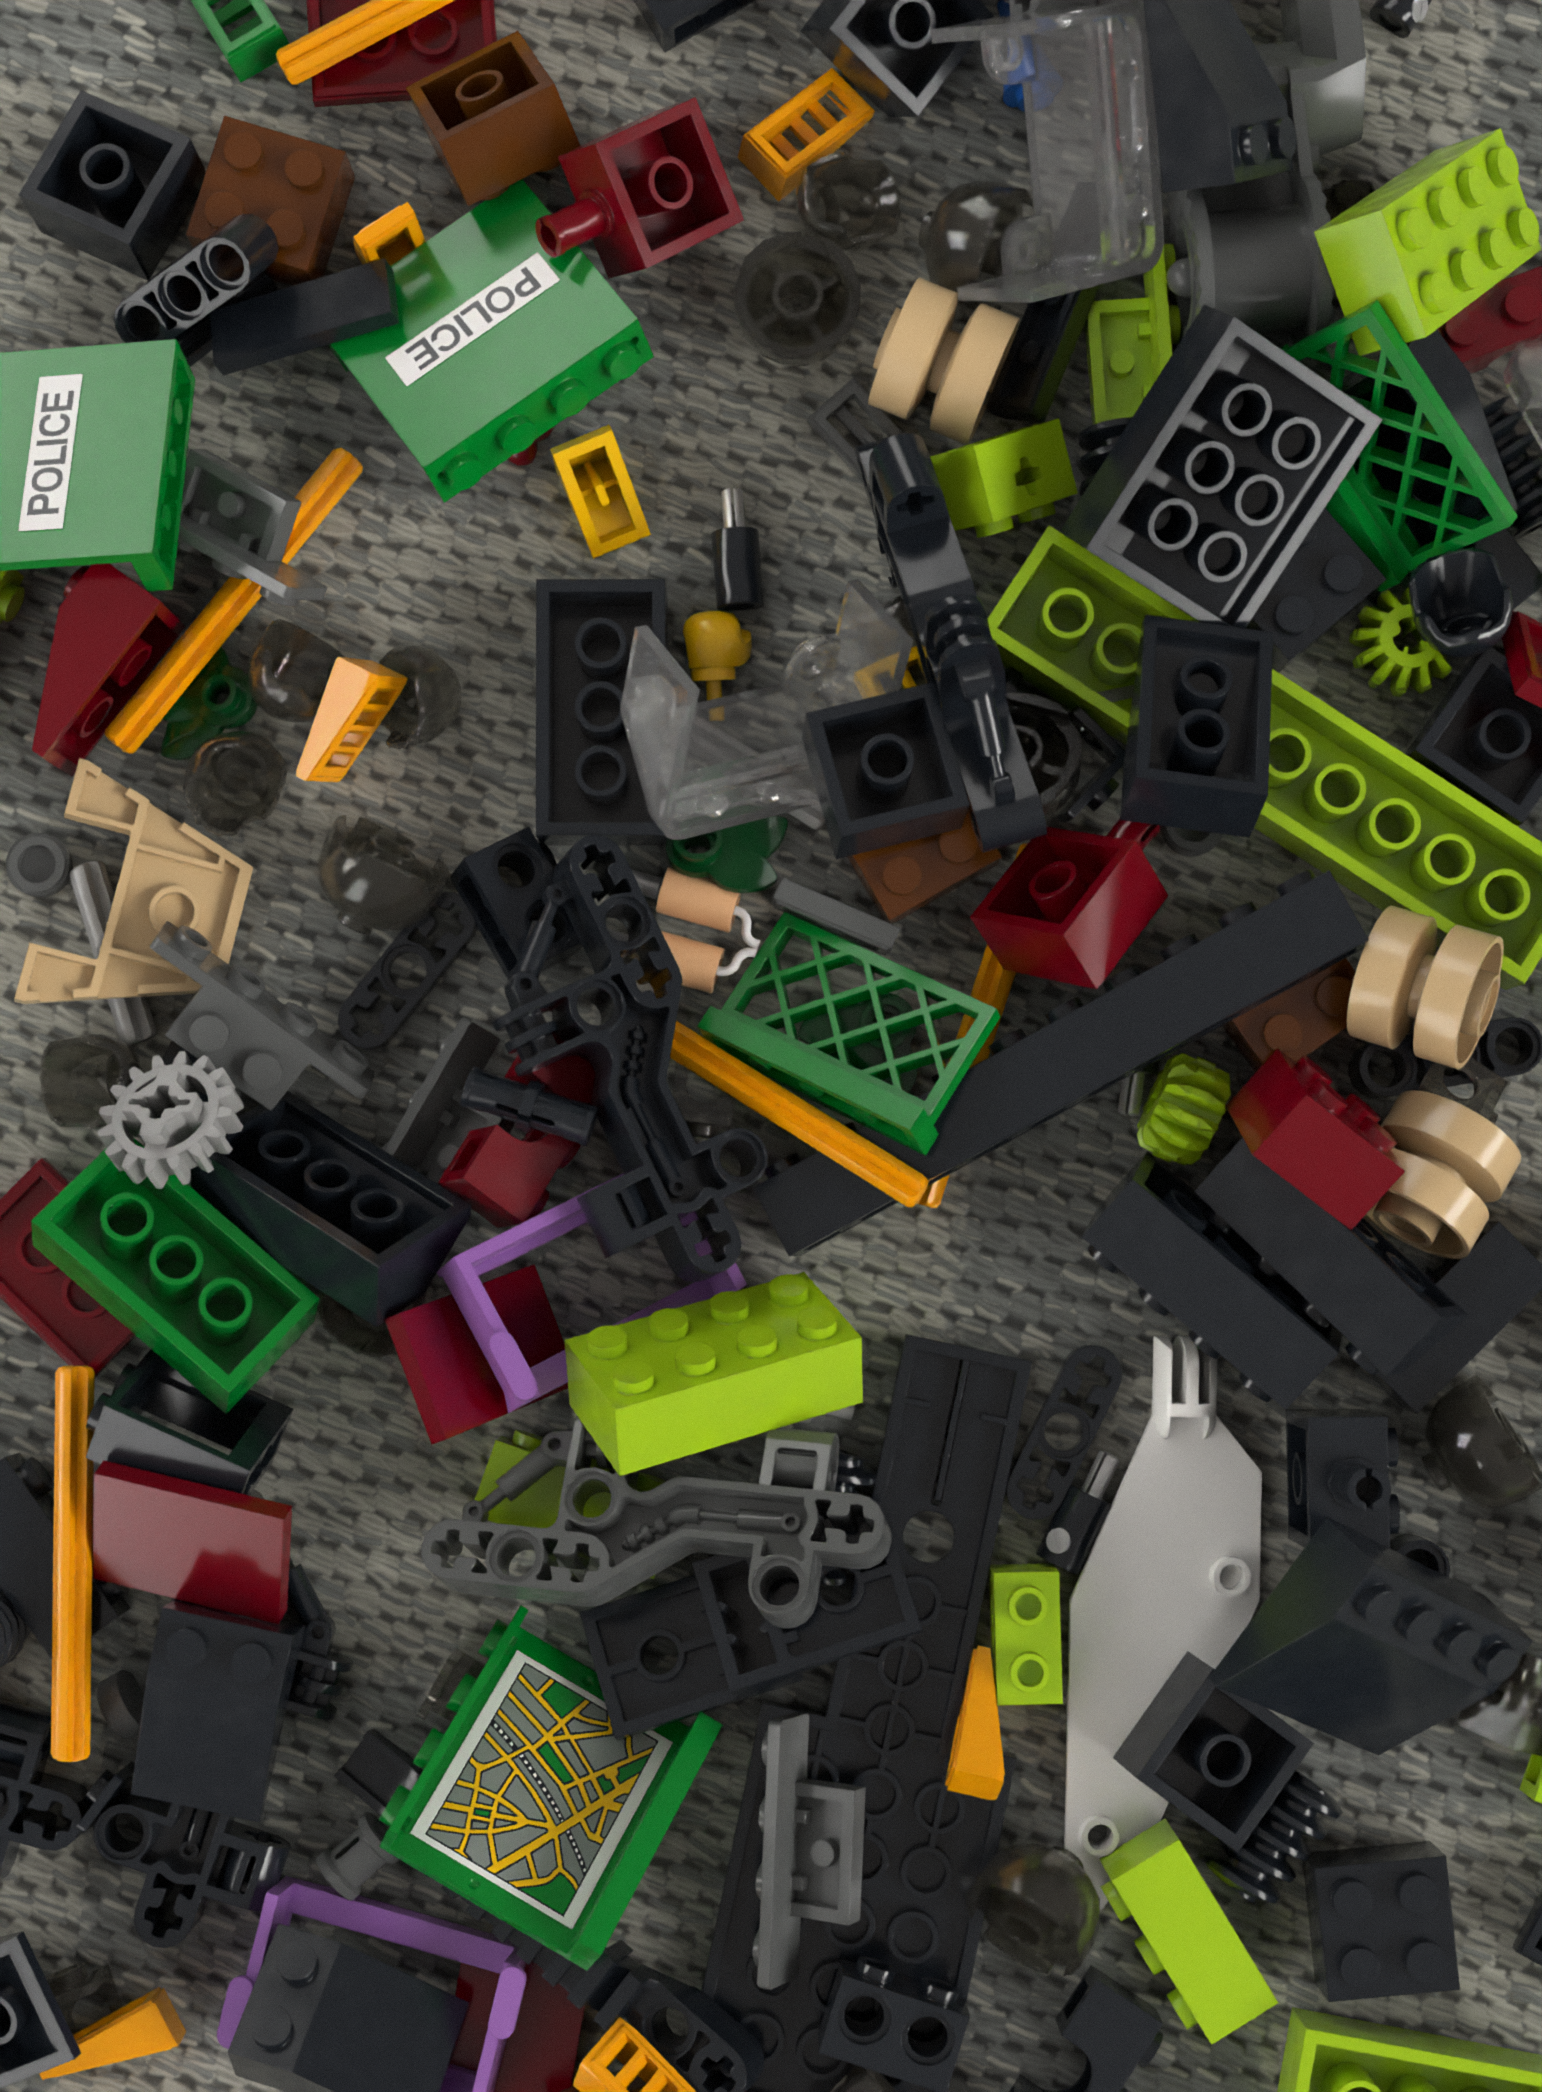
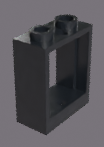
M150 1349L137 1366L128 1363L124 1367L114 1386L112 1396L102 1393L96 1401L86 1424V1429L94 1432L86 1458L98 1464L105 1460L250 1495L273 1462L293 1408L250 1389L225 1414L157 1353ZM143 1411L151 1413L232 1450L229 1455L143 1417L141 1414Z

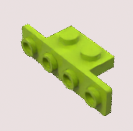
M1162 224L1148 225L1141 243L1145 298L1093 301L1084 323L1092 425L1116 418L1133 417L1172 356V344H1179L1181 330L1179 308L1177 305H1168L1166 280L1167 271L1176 262L1173 243L1164 244Z

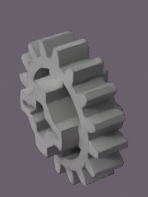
M179 1051L173 1064L166 1065L160 1055H156L152 1059V1070L143 1073L136 1067L129 1069L133 1082L128 1087L113 1085L110 1091L117 1100L116 1105L101 1107L99 1111L100 1116L107 1124L97 1131L98 1137L107 1148L105 1153L118 1171L124 1170L135 1184H139L148 1176L156 1189H162L169 1175L174 1174L182 1185L189 1184L190 1170L197 1166L207 1173L214 1170L209 1157L214 1152L230 1154L233 1148L225 1136L226 1134L241 1132L243 1128L235 1113L243 1109L244 1105L235 1091V1085L223 1067L216 1069L210 1058L205 1055L193 1064L185 1051ZM197 1091L207 1095L208 1102H202ZM134 1137L141 1138L145 1144L144 1148L134 1143Z

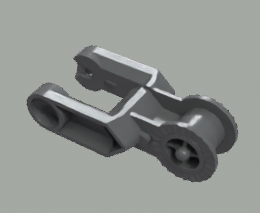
M1096 0L1094 15L1090 25L1084 32L1096 138L1107 164L1155 173L1157 192H1163L1144 1ZM1280 0L1285 42L1255 45L1287 102L1288 117L1295 126L1297 141L1295 153L1292 156L1293 170L1236 184L1167 192L1170 217L1168 236L1170 242L1174 245L1176 262L1167 271L1166 280L1172 291L1171 301L1173 305H1177L1179 308L1181 326L1179 343L1204 305L1234 316L1258 334L1290 331L1293 345L1330 325L1334 314L1331 301L1335 289L1314 231L1328 223L1331 217L1325 208L1327 197L1322 192V183L1317 180V177L1319 175V156L1359 142L1363 135L1366 50L1359 0Z

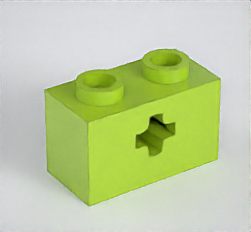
M1059 418L1011 430L930 456L945 497L954 530L974 527L977 538L1014 528L1011 517L1014 515L1018 516L1019 523L1053 515L1056 513L1054 501L1078 493Z
M1053 1563L990 1565V1648L994 1667L997 1706L1063 1704L1060 1582L1058 1569Z

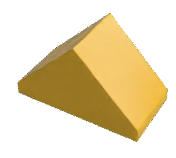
M609 424L550 449L556 472L593 559L651 535Z

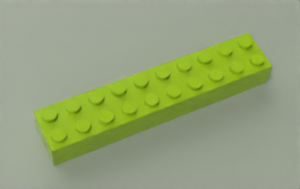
M1050 525L987 618L991 636L998 646L1005 668L1008 669L1012 666L1020 671L1025 681L1070 710L1079 706L1109 735L1125 745L1127 742L1132 698L1111 702L1097 692L1134 685L1141 628L1145 615L1199 622ZM1272 669L1268 797L1254 828L1321 872L1330 871L1335 881L1382 911L1389 906H1395L1435 918L1437 922V947H1440L1448 932L1455 925H1462L1500 936L1503 939L1504 945L1500 987L1508 990L1525 984L1542 958V842Z

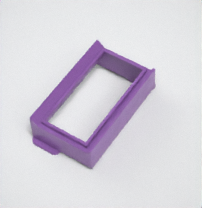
M624 1173L454 1256L436 1272L439 1278L443 1277L498 1380L505 1395L508 1414L568 1383L566 1353L563 1350L529 1368L516 1341L505 1328L479 1277L588 1223L577 1198L624 1175ZM693 1212L682 1218L680 1222L682 1226H685L699 1218L696 1212ZM707 1240L694 1245L700 1257L712 1252ZM735 1263L727 1270L707 1280L694 1282L611 1326L650 1316L660 1309L678 1308L710 1299L720 1292L738 1291L745 1287L747 1283Z
M285 1876L266 1892L246 1976H237L228 1985L217 2030V2040L221 2046L229 2049L278 1924L290 1927L292 1914L294 1913L499 1973L500 1976L478 2070L474 2071L449 2064L440 2092H494L506 2041L515 2029L527 1981L524 1971L526 1962L516 1954L519 1950L518 1947L510 1940L503 1943L494 1934L361 1895L350 1901L332 1887Z

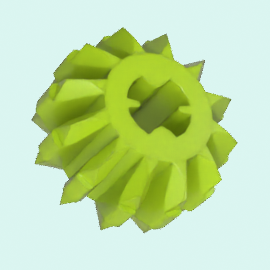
M1409 587L1403 592L1400 601L1390 590H1386L1377 597V608L1366 605L1358 613L1357 617L1364 627L1354 629L1349 635V642L1361 648L1368 647V649L1357 655L1352 660V663L1356 669L1364 668L1371 663L1377 668L1369 677V687L1377 688L1390 676L1392 677L1390 690L1393 696L1401 697L1405 694L1409 683L1419 694H1423L1432 688V676L1443 679L1452 671L1449 661L1445 658L1447 655L1436 651L1428 642L1423 641L1413 620ZM1401 629H1403V637L1410 632L1417 640V645L1410 650V654H1407L1408 646H1405L1400 651L1394 644L1393 639L1401 632Z
M1181 1053L1167 1060L1164 1069L1159 1071L1156 1082L1150 1088L1147 1101L1142 1107V1116L1137 1124L1138 1145L1151 1151L1153 1156L1169 1163L1173 1161L1182 1165H1192L1198 1161L1203 1151L1209 1148L1214 1133L1218 1131L1221 1118L1226 1112L1225 1106L1231 1095L1229 1073L1217 1068L1215 1063L1199 1056L1194 1058Z

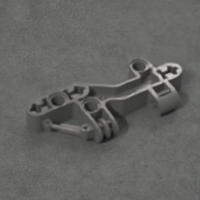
M576 1416L573 1430L551 1431L546 1434L540 1446L495 1481L499 1486L481 1501L472 1500L466 1503L463 1508L462 1520H443L434 1525L424 1537L421 1545V1557L430 1572L448 1588L460 1593L584 1607L601 1606L692 1553L700 1552L751 1558L748 1578L749 1594L758 1610L774 1626L795 1628L805 1623L814 1613L818 1601L822 1565L851 1569L872 1568L881 1563L888 1555L892 1538L891 1530L879 1505L870 1497L854 1493L835 1492L839 1461V1438L837 1433L777 1428L768 1431L759 1484L680 1476L674 1477L650 1491L640 1492L637 1491L639 1471L619 1476L616 1471L614 1474H611L606 1470L596 1467L590 1468L591 1459H596L599 1468L611 1469L612 1465L578 1416ZM555 1466L566 1467L558 1517L552 1526L548 1528H535L487 1522L489 1511L506 1497L512 1502ZM600 1492L611 1494L609 1508L603 1514L593 1518L584 1517L583 1509L585 1503L592 1495ZM825 1515L828 1516L833 1528H826ZM866 1520L871 1532L861 1533L859 1543L851 1544L845 1531H855L858 1521ZM464 1545L476 1557L486 1559V1567L477 1558L457 1557L453 1567L447 1561L450 1555H460ZM523 1550H534L536 1559L528 1573L517 1577L509 1576V1565L515 1555ZM557 1558L564 1564L566 1568L558 1567ZM590 1558H592L598 1564V1570L587 1571L583 1582L571 1570L567 1569H586ZM787 1577L799 1581L798 1593L791 1602L778 1606L768 1603L767 1594L775 1581Z

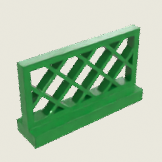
M1378 300L1367 304L1291 347L1288 344L1280 347L1281 350L1297 361L1309 357L1331 364L1330 384L1339 390L1342 389L1345 369L1374 378L1375 385L1371 402L1355 396H1348L1381 418L1382 424L1411 433L1407 455L1376 445L1379 424L1325 507L1387 579L1378 588L1380 592L1401 583L1408 572L1416 569L1418 565L1425 562L1429 557L1445 554L1448 551H1457L1510 527L1517 519L1516 512ZM1367 325L1381 347L1379 362L1348 352L1352 332ZM1337 341L1336 348L1328 346ZM1388 383L1410 391L1417 402L1415 416L1384 406ZM1423 437L1445 445L1452 456L1450 470L1419 460ZM1373 462L1403 472L1399 494L1382 488L1371 471ZM1415 476L1446 486L1442 508L1411 498ZM1457 491L1478 497L1490 516L1478 521L1454 513ZM1407 515L1438 525L1435 540L1420 547L1405 523ZM1449 529L1455 531V532H1453V533H1451V534H1448Z
M783 912L721 1010L710 1005L697 1027L705 1039L777 1084L926 1156L939 1135L934 1127L935 1122L1001 1016L997 1008ZM793 935L811 943L815 957L814 960L782 970L779 956ZM823 949L832 954L824 956ZM852 963L864 968L867 984L833 994L828 971ZM875 973L885 978L876 980ZM819 975L824 998L791 1008L786 985ZM905 987L917 992L921 1006L920 1009L886 1019L881 995ZM773 989L777 990L781 1012L757 1020L743 1014L753 996ZM928 997L937 1001L938 1003L930 1005ZM872 999L877 1023L843 1033L838 1009ZM958 1012L975 1019L965 1037L940 1045L934 1020ZM822 1014H829L834 1037L809 1045L798 1040L795 1023ZM925 1023L931 1048L896 1059L890 1034ZM785 1027L787 1035L777 1029ZM878 1038L882 1039L887 1062L864 1070L851 1066L847 1048ZM838 1052L839 1060L828 1054ZM951 1058V1060L946 1066L944 1060ZM929 1064H936L939 1079L925 1101L905 1092L901 1073ZM891 1077L893 1085L882 1080Z

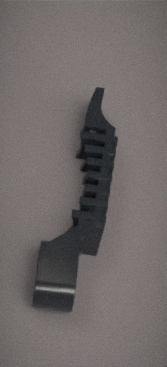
M371 1729L366 1732L362 1742L334 1776L381 1816L399 1784L412 1790L423 1769L413 1764L414 1759L377 1730ZM444 1885L441 1887L452 1899L460 1897L469 1905L466 1911L477 1921L483 1918L494 1927L491 1932L501 1942L504 1943L510 1940L518 1947L519 1950L516 1954L528 1965L535 1962L544 1970L541 1976L553 1987L558 1984L564 1987L570 1993L567 1999L578 2009L587 2006L598 2011L599 2013L593 2020L605 2031L619 2017L634 2027L696 2092H745L759 2080L764 2070V2054L761 2045L754 2036L703 1991L643 1964L639 1966L629 1957L634 1950L622 1939L608 1948L605 1947L601 1956L586 1971ZM668 2007L679 2010L685 2016L688 2023L687 2037L679 2036L668 2026L666 2019ZM725 2056L734 2064L729 2073L730 2078L725 2076L720 2070L724 2065L725 2059L723 2057Z

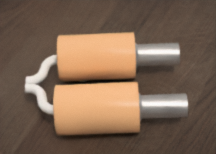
M671 867L667 868L664 878L632 870L643 895L657 899L656 913L730 933L735 916H738L742 921L741 934L743 940L752 948L747 947L738 951L732 962L726 967H721L725 948L661 930L680 969L682 986L712 994L718 976L731 975L738 970L743 959L747 957L755 958L760 940L755 939L751 935L750 915L745 909L739 907L742 893L726 891L710 878L689 877ZM607 928V931L615 939L624 942L628 941V934ZM634 953L631 957H629L632 959L636 957L638 960L640 959L637 953Z

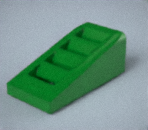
M191 0L240 83L278 62L276 58L278 49L290 44L264 0H233L214 13L210 6L220 0ZM255 10L257 13L256 17L230 33L225 34L222 29L223 27Z

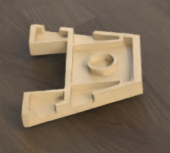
M79 758L64 818L126 834L130 837L97 959L29 942L14 1002L35 1004L195 994L202 985L153 951L150 945L159 930L168 921L178 928L184 925L199 932L212 945L211 952L229 964L253 866L185 822L182 824L149 803V799L129 787L127 789L104 774L102 769L92 762Z

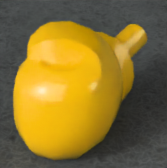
M717 610L703 611L693 614L686 619L683 625V635L686 644L688 666L692 668L691 681H706L707 722L723 721L721 680L736 679V669L734 666L743 665L750 658L752 637L749 630L741 629L740 622L733 613Z

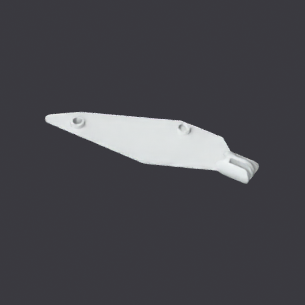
M1167 1336L1153 1337L1152 1415L1069 1599L1063 1915L1066 1921L1076 1928H1084L1090 1925L1108 1903V1899L1100 1886L1110 1881V1878L1100 1858L1111 1854L1119 1846L1160 1822L1169 1803L1134 1777L1114 1760L1113 1756L1187 1651L1216 1669L1250 1623L1260 1601L1262 1471L1217 1416V1359L1201 1351L1189 1336H1177L1173 1346ZM1100 1824L1107 1826V1834L1102 1841L1098 1843L1088 1842V1834L1094 1826Z

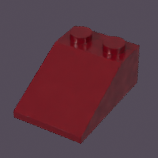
M110 563L80 567L65 586L63 594L66 599L58 609L32 745L33 752L71 777L76 772L79 758L85 760L105 734L106 728L141 687L186 627L160 600Z

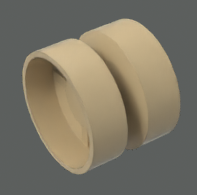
M919 277L914 283L903 308L897 307L882 337L873 364V368L877 369V373L871 388L868 405L908 420L918 407L926 391L936 394L930 419V430L967 445L970 444L987 406L983 404L987 392L992 393L1016 335L1020 318L981 303L971 315L961 333L952 330L958 304V293Z
M1389 906L1377 919L1368 937L1369 941L1364 946L1356 969L1347 1010L1348 1034L1357 1039L1395 1049L1403 1041L1414 1023V1055L1459 1070L1470 1059L1492 1017L1500 989V972L1504 950L1503 939L1497 935L1462 925H1455L1448 932L1436 953V919L1399 907Z
M1417 1090L1404 1091L1397 1097L1381 1127L1396 1140L1397 1144L1391 1151L1405 1172L1368 1211L1365 1217L1383 1231L1417 1249L1444 1258H1465L1469 1255L1489 1219V1211L1485 1203L1495 1202L1501 1198L1521 1162L1520 1151L1500 1128L1468 1107L1433 1093Z

